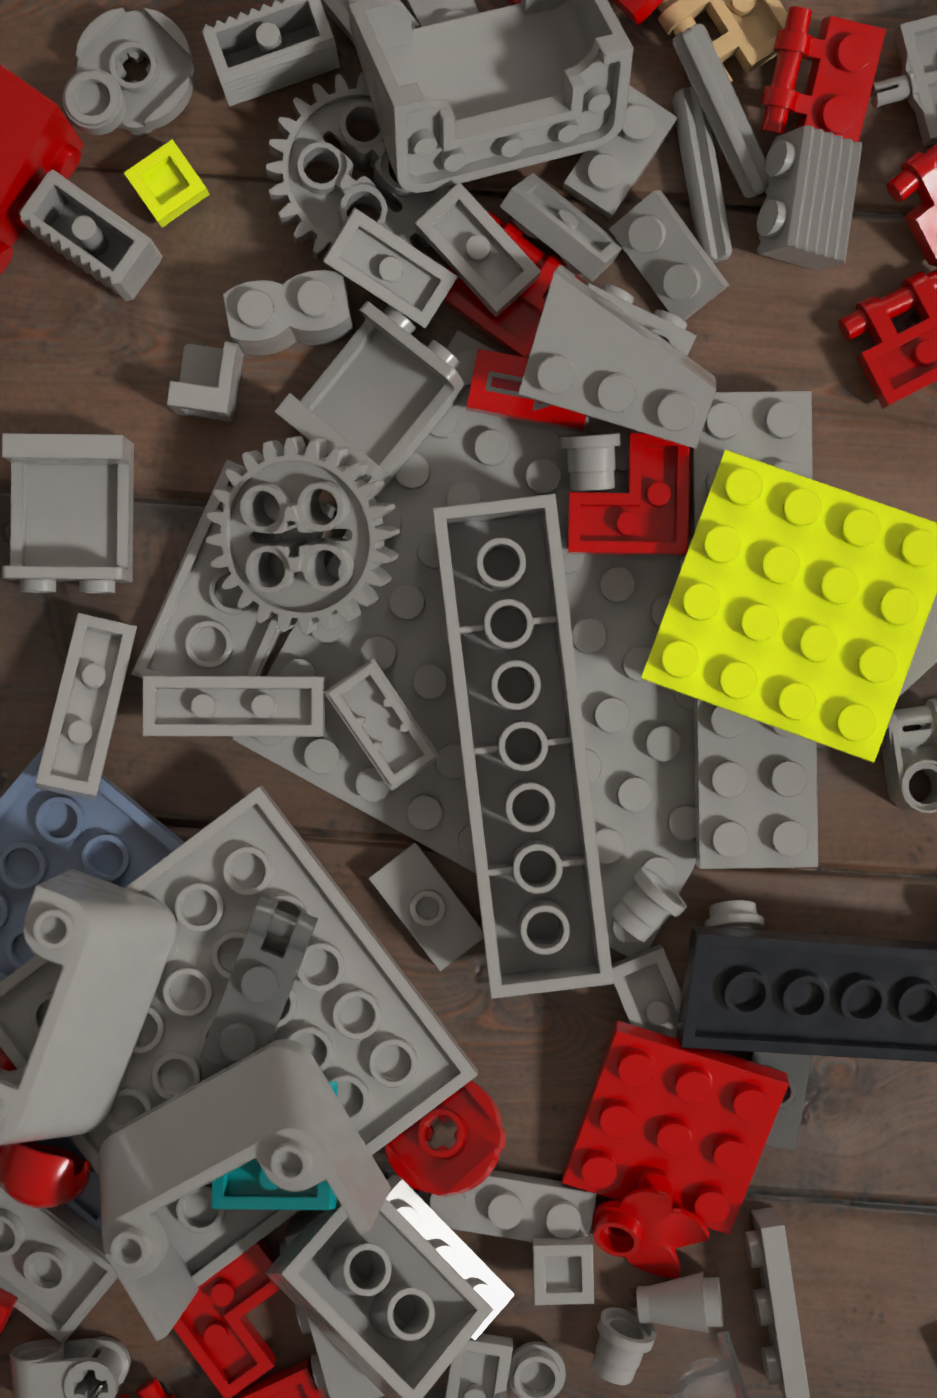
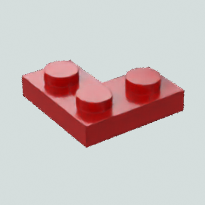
M630 433L628 436L627 493H568L567 554L686 556L689 532L690 447L646 433Z
M263 1239L259 1240L198 1287V1292L173 1327L224 1398H232L273 1368L277 1358L245 1315L280 1290L264 1273L277 1258Z

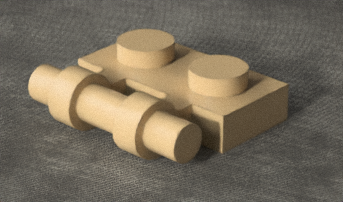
M664 0L657 7L661 13L658 21L669 36L673 34L676 36L691 26L696 25L697 23L694 18L707 11L722 35L713 41L721 62L723 63L735 55L746 74H749L778 55V52L773 50L777 31L784 30L788 14L779 0ZM724 67V69H725V71H726V73H727V75H728V77H729V80H730V82H731V84H732V83H733V79L731 78V76H730L729 73L727 72L726 68Z

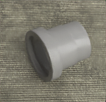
M620 433L560 436L561 449H567L570 490L587 491L615 488V446L621 445Z
M641 867L633 876L636 883L622 897L623 900L614 908L612 914L627 932L638 940L645 942L671 915L678 917L687 906L680 895L667 882L650 869Z
M607 1308L601 1312L597 1323L600 1336L595 1347L596 1351L591 1366L594 1372L602 1379L617 1385H627L633 1381L644 1353L649 1352L653 1348L657 1333L651 1323H639L637 1313L623 1308Z

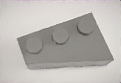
M559 265L551 281L518 394L697 449L717 390L716 377L656 333L650 332L622 311L623 309L609 299L603 298L562 265Z

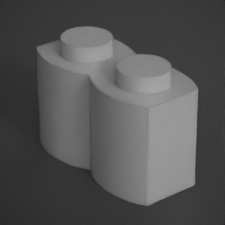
M329 270L308 271L294 276L284 284L267 280L249 281L239 284L223 294L230 337L233 342L238 343L243 353L270 355L289 348L295 342L315 346L328 345L341 341L354 332L343 274Z

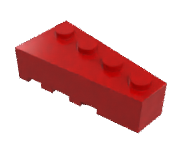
M1 64L0 274L4 272L13 257L14 251L12 246L25 228L29 230L21 221L20 211L49 171L55 170L66 179L74 173L81 159L80 150L84 145L55 102Z

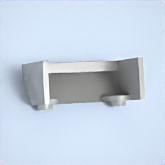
M281 1039L262 1047L120 1126L103 1142L99 1150L98 1164L104 1253L156 1341L169 1334L199 1290L169 1241L166 1229L157 1216L156 1211L254 1158L258 1160L271 1182L284 1190L303 1191L327 1180L359 1235L371 1230L391 1190L388 1181L313 1055L305 1046L296 1041Z

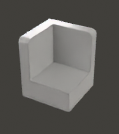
M225 341L224 348L195 344L184 346L179 382L170 381L167 405L177 415L234 423L244 353L238 343Z

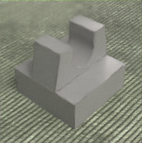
M571 1237L568 1239L532 1238L534 1304H594L593 1243L591 1237Z

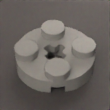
M117 8L98 16L82 33L75 54L78 58L76 71L95 68L111 74L123 90L127 103L125 117L117 128L124 129L136 136L147 135L153 129L161 128L173 121L185 109L197 84V72L190 46L180 28L170 18L148 8H143L145 12L137 10L125 12L124 8ZM131 58L136 63L141 62L144 58L149 60L150 63L146 68L147 77L140 82L137 80L132 82L124 81L123 79L127 73L123 63L127 59Z

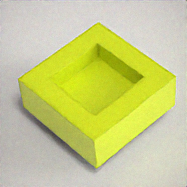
M173 139L124 172L128 181L161 228L210 195L206 186Z

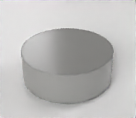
M95 68L81 70L74 74L64 87L62 100L65 112L73 124L82 132L90 135H104L112 132L122 123L127 109L126 97L117 80L108 72Z

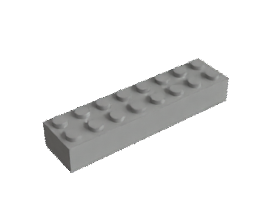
M556 494L433 508L491 999L614 984Z

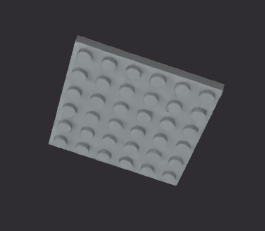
M261 785L125 887L126 889L156 899L168 906L175 917L177 925L176 937L111 1112L102 1125L94 1131L82 1135L69 1136V1138L85 1159L90 1162L92 1168L99 1176V1150L103 1142L117 1128L226 1068L199 1057L241 950L252 916L261 897L277 902L278 910L299 917L300 913L303 912L318 918L272 1042L288 1039L302 1044L311 1052L327 1081H338V1099L371 1155L478 1075V1070ZM268 932L263 946L285 954L290 940ZM35 955L0 982V1047L17 1069L25 1065L30 1058L63 968L62 965L46 960L39 955ZM212 1182L156 1211V1214L166 1229L169 1241L196 1286L199 1287L299 1210L211 1209Z

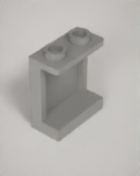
M366 301L359 309L365 317L364 323L303 399L299 401L289 393L275 410V413L309 442L312 439L325 438L327 456L335 448L348 447L346 466L349 467L357 462L366 460L369 465L362 480L366 484L383 480L385 483L381 491L376 494L378 497L467 386L456 371L460 361L450 351L435 340H432L428 347L411 335L416 327L392 306L388 305L382 312L369 301Z
M2 433V458L11 462L10 566H2V578L20 582V592L56 593V582H79L80 593L113 594L115 593V583H133L134 443L124 435Z

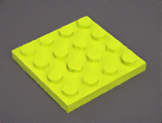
M725 450L641 679L874 763L937 594V522Z

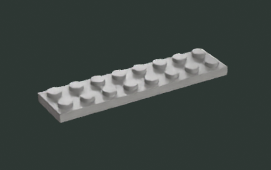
M812 391L715 393L697 449L690 447L691 541L725 450L813 480ZM694 698L696 867L699 869L818 867L817 743Z

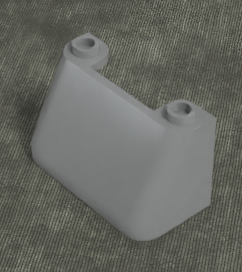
M363 0L348 4L351 34L389 160L399 185L406 191L413 193L429 192L456 185L459 182L464 183L594 150L612 141L623 128L626 118L634 48L608 0H522L519 4L412 29L408 10L400 0Z
M70 869L36 886L25 915L23 927L25 939L34 953L46 960L62 965L63 968L27 1063L21 1068L12 1071L0 1068V1146L82 1135L94 1131L106 1120L114 1106L175 941L177 925L175 917L168 906L151 897L75 869Z

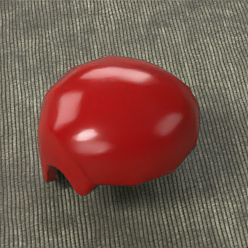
M35 1141L0 1146V1187L19 1204L41 1209L57 1207L81 1196L88 1186L91 1164L87 1160L84 1162L72 1151L53 1145L36 1144Z

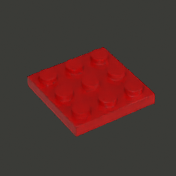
M616 1020L562 1171V1183L621 1201L629 1192L645 1188L664 1191L672 1195V1208L687 1210L695 1214L704 1223L706 1228L730 1235L788 1088L787 1073L712 1049L682 1048L677 1038Z

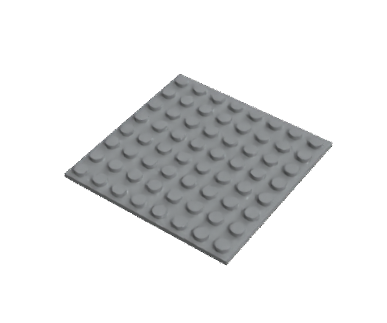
M457 330L447 350L460 361L456 371L467 387L379 496H374L377 504L394 503L395 505L394 510L382 517L383 525L400 528V534L384 540L385 547L399 554L398 559L379 565L390 575V582L381 587L371 585L379 599L368 607L358 603L361 615L350 622H347L340 616V626L326 632L319 621L317 630L303 635L297 620L267 676L325 677L326 691L374 658L441 758L391 791L326 695L324 737L233 736L232 740L476 873L433 508L556 494L609 947L630 957L649 949L660 928L655 930L645 942H642L627 932L614 918L612 911L623 900L622 897L636 883L633 876L641 867H646L661 877L679 894L696 864L694 698L641 679L686 556L567 554L568 493H627L628 436L630 433L643 432L586 415L584 430L581 433L467 411L466 407L477 350L497 351ZM620 433L621 445L615 446V488L587 491L570 490L567 449H561L560 436ZM689 472V532H688V549H689V546H690V543H691V475H690V472ZM347 529L343 538L350 540L352 533ZM333 554L326 570L333 577L340 579L342 564L337 555Z

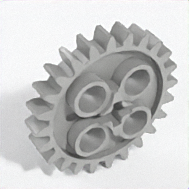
M360 72L356 89H348L343 77L340 74L336 75L334 93L330 95L318 83L313 84L312 96L314 104L312 106L296 97L293 100V111L298 120L295 121L281 116L278 119V130L287 140L270 139L269 153L282 161L266 164L267 178L282 182L269 189L270 202L288 203L278 213L280 225L294 222L299 223L293 234V242L298 245L312 237L315 240L313 258L318 260L331 247L348 219L347 212L355 205L365 204L372 207L378 214V224L411 246H413L411 241L414 239L420 245L428 248L430 245L416 231L415 222L445 196L450 189L444 187L429 192L413 193L406 191L392 179L389 174L392 166L364 73ZM364 121L373 125L378 135L371 141L361 142L352 138L347 129L354 122ZM332 135L339 142L344 153L332 144L326 143L324 137ZM321 161L331 165L337 172V175L330 182L320 184L309 179L304 171L312 163ZM353 165L360 171L367 169L369 166L373 168L372 181L365 176L355 181L352 178ZM381 193L394 203H399L402 210L400 212L392 211Z
M302 436L286 438L284 447L279 440L263 443V455L257 450L242 454L246 469L241 466L226 469L225 474L234 487L224 486L213 491L214 496L225 506L224 509L207 512L206 516L212 522L221 525L219 533L206 537V543L222 546L223 555L215 558L211 562V566L214 568L228 567L231 575L225 579L221 587L223 590L239 586L243 590L237 604L239 609L256 602L259 605L257 622L260 624L278 614V628L281 632L293 628L297 620L303 635L317 630L319 621L326 632L340 626V616L347 622L360 616L361 611L358 603L368 607L379 599L371 585L381 587L391 580L390 575L379 565L398 559L399 554L385 547L384 540L400 534V528L383 525L382 519L384 515L395 509L394 503L377 504L374 496L381 491L385 483L383 480L366 484L362 480L369 465L366 460L357 462L349 467L346 466L349 448L346 446L335 448L327 456L325 438L312 439L307 448ZM323 489L332 493L336 499L338 508L334 519L326 516L321 510L319 499ZM266 492L272 494L278 501L280 511L276 521L265 512L263 501ZM297 528L298 532L301 533L323 532L331 529H348L352 533L350 540L324 537L308 544L306 539L303 538L257 542L253 536L255 532L280 534ZM327 551L337 555L341 561L342 575L340 579L330 575L325 568L324 556ZM271 553L279 556L284 564L285 573L282 580L274 576L270 571L268 561Z

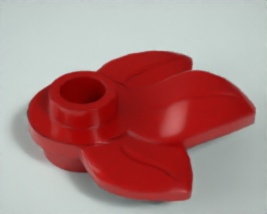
M645 1188L629 1192L621 1201H608L597 1206L593 1213L591 1225L595 1243L604 1252L617 1257H626L632 1266L642 1271L675 1279L680 1278L681 1274L680 1262L675 1248L708 1241L710 1233L695 1214L682 1208H672L673 1198L670 1193Z

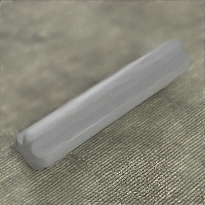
M702 23L693 25L677 34L672 39V45L742 196L746 199L758 196L765 192L769 185L767 181L769 175L765 170L766 158L706 27Z
M691 86L677 90L673 96L672 104L674 115L678 117L676 127L695 238L712 262L718 263L729 259L732 253V245L712 129Z

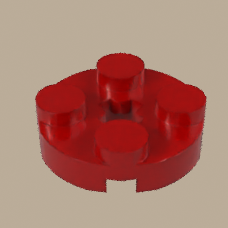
M471 1080L386 1144L385 1152L392 1169L410 1187L434 1195L448 1197L474 1189L491 1174L498 1162L500 1153L505 1147L506 1132L502 1127L501 1114L493 1098L484 1088ZM437 1120L445 1124L455 1122L457 1130L454 1133L456 1142L451 1148L441 1145L435 1149L432 1146L431 1141L436 1136L432 1126Z

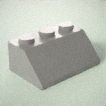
M337 1199V1208L324 1210L306 1225L264 1272L387 1398H423L494 1310L387 1199L371 1230L362 1235L358 1234Z

